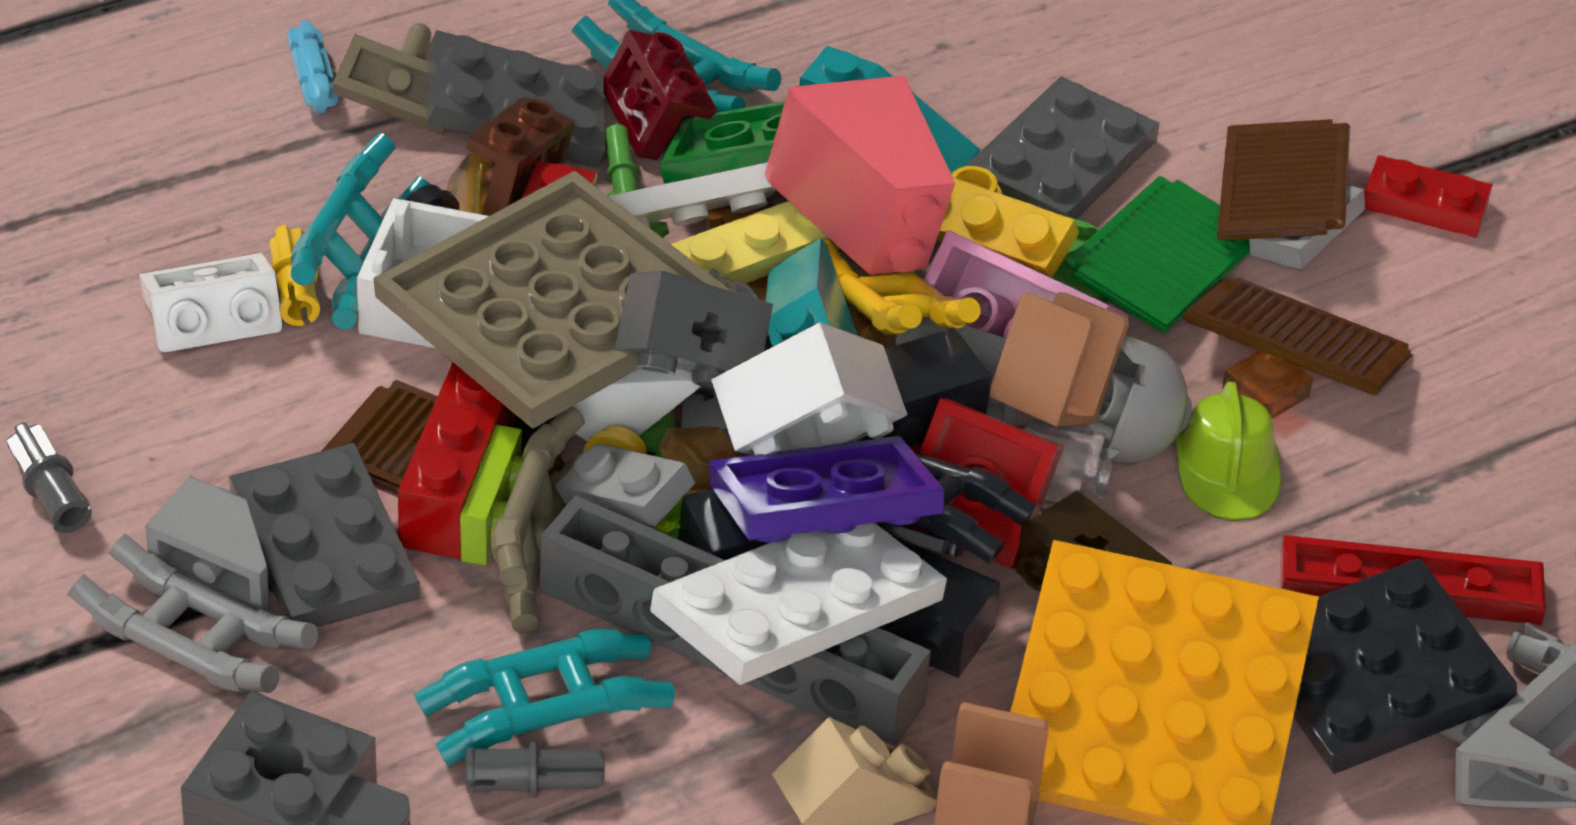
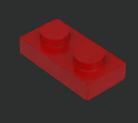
M1378 155L1364 191L1365 209L1477 238L1489 203L1493 184L1475 180L1462 174H1452L1424 167L1407 160Z

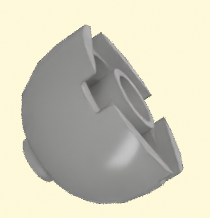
M1125 336L1096 424L1086 425L1088 432L1075 428L1076 439L1082 453L1092 459L1128 465L1144 462L1162 454L1173 443L1178 433L1186 429L1192 414V402L1190 397H1188L1186 381L1177 361L1159 347L1140 339Z

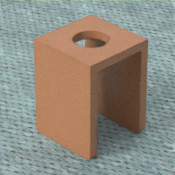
M1066 292L1057 293L1053 302L1033 293H1023L1020 296L990 387L989 397L1056 427L1096 424L1129 326L1128 319Z
M962 703L957 716L952 762H944L940 772L934 825H1032L1038 804L1049 723L1043 719L971 703Z

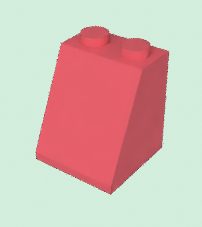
M905 76L789 87L765 171L768 183L869 275L893 272L906 273L913 270L927 269L955 186V181Z

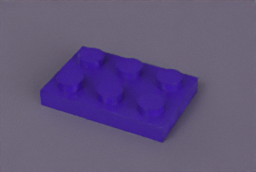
M900 436L710 461V486L749 540L756 539L762 542L775 543L789 539L792 534L818 530L826 533L841 534L854 530L856 525L884 521L895 525H907L917 522L921 516L944 513V488Z

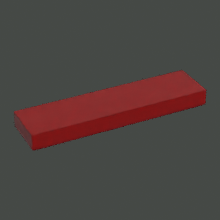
M1283 535L1280 549V589L1320 597L1420 558L1466 617L1517 623L1528 622L1535 625H1542L1546 612L1543 562Z

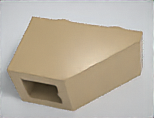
M829 717L772 773L800 822L804 825H892L930 812L937 804V794L926 779L930 774V769L915 750L906 744H900L898 747L886 743L865 726H859L857 729H854Z

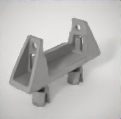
M1524 622V635L1514 631L1509 640L1506 652L1507 659L1540 675L1498 712L1489 716L1486 714L1437 733L1461 744L1456 749L1455 801L1460 804L1488 807L1576 808V769L1557 759L1576 742V641L1571 645H1564L1561 639L1537 629L1533 624ZM1543 774H1544V781L1541 780V779H1539V777H1541ZM1560 779L1566 780L1568 786L1563 784Z

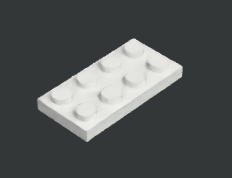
M869 523L856 525L854 530L841 534L826 533L821 530L792 534L785 541L766 544L654 588L650 611L735 682L742 685L942 601L947 578L877 524Z

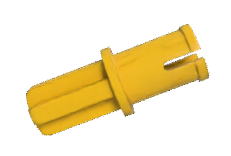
M283 224L275 229L276 236L269 241L273 261L271 267L275 271L281 318L289 325L301 327L305 326L302 308L306 307L307 316L311 323L319 316L320 304L315 291V284L319 273L317 268L315 280L308 285H299L291 278L292 251L300 236L305 233L299 227L289 229L286 224Z

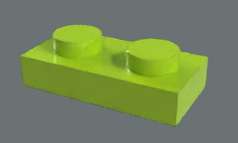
M496 425L460 514L462 562L483 566L488 565L492 554V531L497 520L503 515L524 461L522 457V429Z

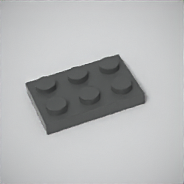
M439 30L435 31L429 45L428 124L472 134L520 98L540 99L550 103L557 112L576 120L565 160L598 167L605 152L602 74L591 72L580 66H569L535 57L525 51H513L483 43L469 36H457Z
M1061 76L966 166H978L992 172L1003 195L1065 217L1077 219L1157 141L1159 122Z
M354 443L229 476L230 491L247 500L267 564L269 583L284 616L289 617V620L313 623L316 627L420 599L419 579Z

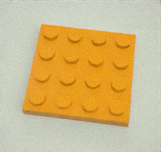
M1053 540L1010 711L1011 713L1043 719L1049 723L1038 801L1145 825H1271L1319 597Z

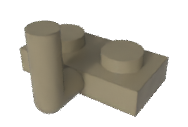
M422 23L411 26L400 51L354 34L334 79L332 93L442 135L445 128L427 123L430 28Z

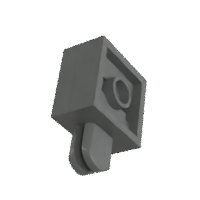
M253 691L248 693L181 786L184 825H410V803L408 796L377 784L376 737Z

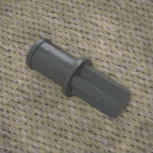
M25 422L19 423L15 426L16 432L7 438V446L24 474L22 478L24 489L30 496L38 498L56 531L70 533L78 530L90 519L92 510L72 479L74 472L71 462L67 457L56 452L40 425L28 426Z
M529 742V748H466L467 793L530 791V797H537V789L599 788L603 786L605 781V757L603 751L599 749L536 750V742Z

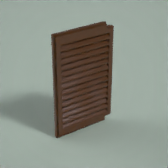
M1333 119L1228 126L1217 240L1327 235V230L1344 228L1346 221L1350 125L1348 123L1333 124Z
M1239 277L1235 281L1227 278L1220 281L1188 309L1183 316V319L1188 323L1373 396H1378L1407 366L1414 355L1411 354L1409 344Z
M394 380L389 388L379 386L321 451L354 443L373 484L398 494L400 484L438 396L399 380ZM522 439V457L527 441ZM564 450L556 457L553 466L548 469L549 476L554 471L559 472L565 466V461H562V458H560Z

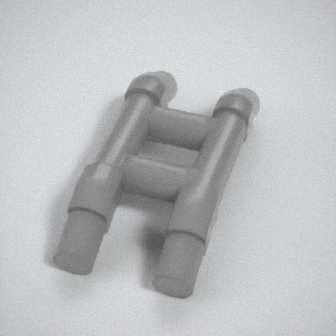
M123 534L115 542L108 554L133 573L132 578L150 592L160 596L152 607L142 616L139 614V610L127 605L115 594L111 593L109 595L85 574L75 582L67 594L93 615L92 620L110 634L124 641L130 639L207 677L208 682L229 691L246 692L251 690L271 693L275 690L279 681V674L274 666L251 663L249 659L233 657L226 653L243 634L247 635V639L261 646L274 649L291 647L310 650L316 645L318 640V630L315 624L289 620L287 616L274 615L263 609L256 610L181 574L180 569L168 564L154 552L150 554L127 534ZM188 607L218 621L198 643L169 629V626Z

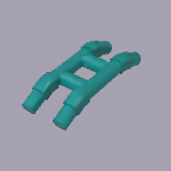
M609 0L608 6L627 23L626 27L629 30L648 34L663 32L676 38L683 45L684 52L691 64L695 65L694 69L704 81L705 87L717 77L721 83L735 90L751 92L756 89L776 91L780 87L782 78L778 69L759 67L755 63L742 62L735 57L729 58L670 27L666 21L658 18L646 6L642 7L636 0ZM588 16L580 19L571 31L591 51L590 54L607 69L621 44L610 33L606 34ZM707 90L717 107L716 112L746 108V103L742 97L722 95L719 91Z
M377 133L359 154H356L343 168L336 180L337 184L306 233L300 236L292 251L291 278L299 285H308L315 280L317 268L322 264L324 255L345 277L339 282L332 298V322L337 328L342 330L350 329L356 323L358 316L357 277L390 206L389 204L380 216L360 193L365 190L369 182L379 172V167L396 148L392 140L382 133ZM416 177L396 199L406 200L415 190L431 184L424 178ZM346 214L369 239L360 255L336 231Z
M598 628L577 633V637L493 659L483 661L482 658L461 663L443 673V678L415 692L414 696L422 712L428 717L456 701L459 704L475 694L489 691L490 687H494L503 707L488 710L464 722L465 726L435 742L447 766H451L466 757V748H490L498 743L512 740V736L606 711L608 714L623 710L640 711L641 708L668 709L673 705L675 689L669 681H645L641 677L628 676L600 681V685L596 686L587 665L598 662L616 663L617 660L644 661L647 660L651 652V641L646 634L620 633L616 629ZM559 670L569 693L531 703L520 679Z

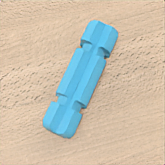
M305 20L300 22L299 27L289 29L287 41L290 51H292V59L299 85L301 86L304 103L312 106L313 112L321 114L325 113L327 107L337 105L339 95L332 93L334 76L326 48H324L321 31L314 29L312 22Z

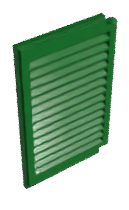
M1158 176L1065 260V265L1076 272L1074 279L1166 335L1183 318L1184 313L1222 281L1250 254L1249 239L1217 240L1220 205L1178 179L1172 183L1163 176Z

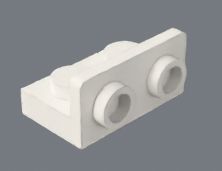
M262 253L139 274L142 297L152 313L156 343L161 352L165 353L277 333L282 330L275 271Z

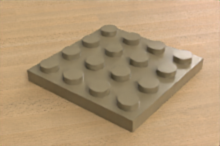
M576 171L565 175L373 278L375 297L532 429L639 369L636 366L637 356L614 350L631 273L666 271L731 291Z

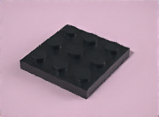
M1417 558L1318 598L1293 717L1333 774H1337L1504 707L1517 695V682L1423 561Z

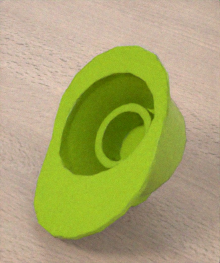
M1227 382L1222 393H1216L1203 398L1193 408L1186 429L1178 433L1176 437L1179 479L1184 494L1198 509L1209 515L1231 521L1254 519L1269 511L1279 498L1281 475L1278 449L1274 439V426L1266 407L1255 399L1238 394L1235 382Z

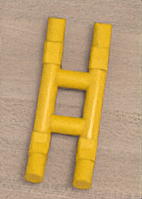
M827 239L823 240L828 246L846 301L872 321V325L883 334L897 335L905 333L908 329L917 327L921 323L922 318L930 317L932 322L943 329L953 327L957 329L967 323L975 322L980 316L981 308L977 300L969 297L956 300L951 296L946 297L915 274V270L906 273L893 272L858 278V275L852 271L847 260L841 257L834 242Z

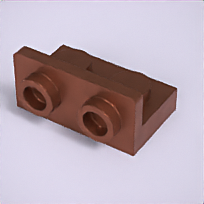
M522 97L468 136L466 149L492 161L483 181V188L488 193L482 215L490 216L522 199L537 161L564 164L576 120L557 112L546 101Z

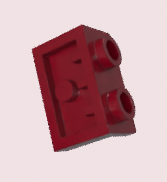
M628 30L603 75L604 96L619 123L627 128L629 141L637 156L658 160L670 138L676 134L684 115L710 120L715 114L717 107L707 92L704 81L698 76L685 54L683 45L676 38L663 32L648 34Z

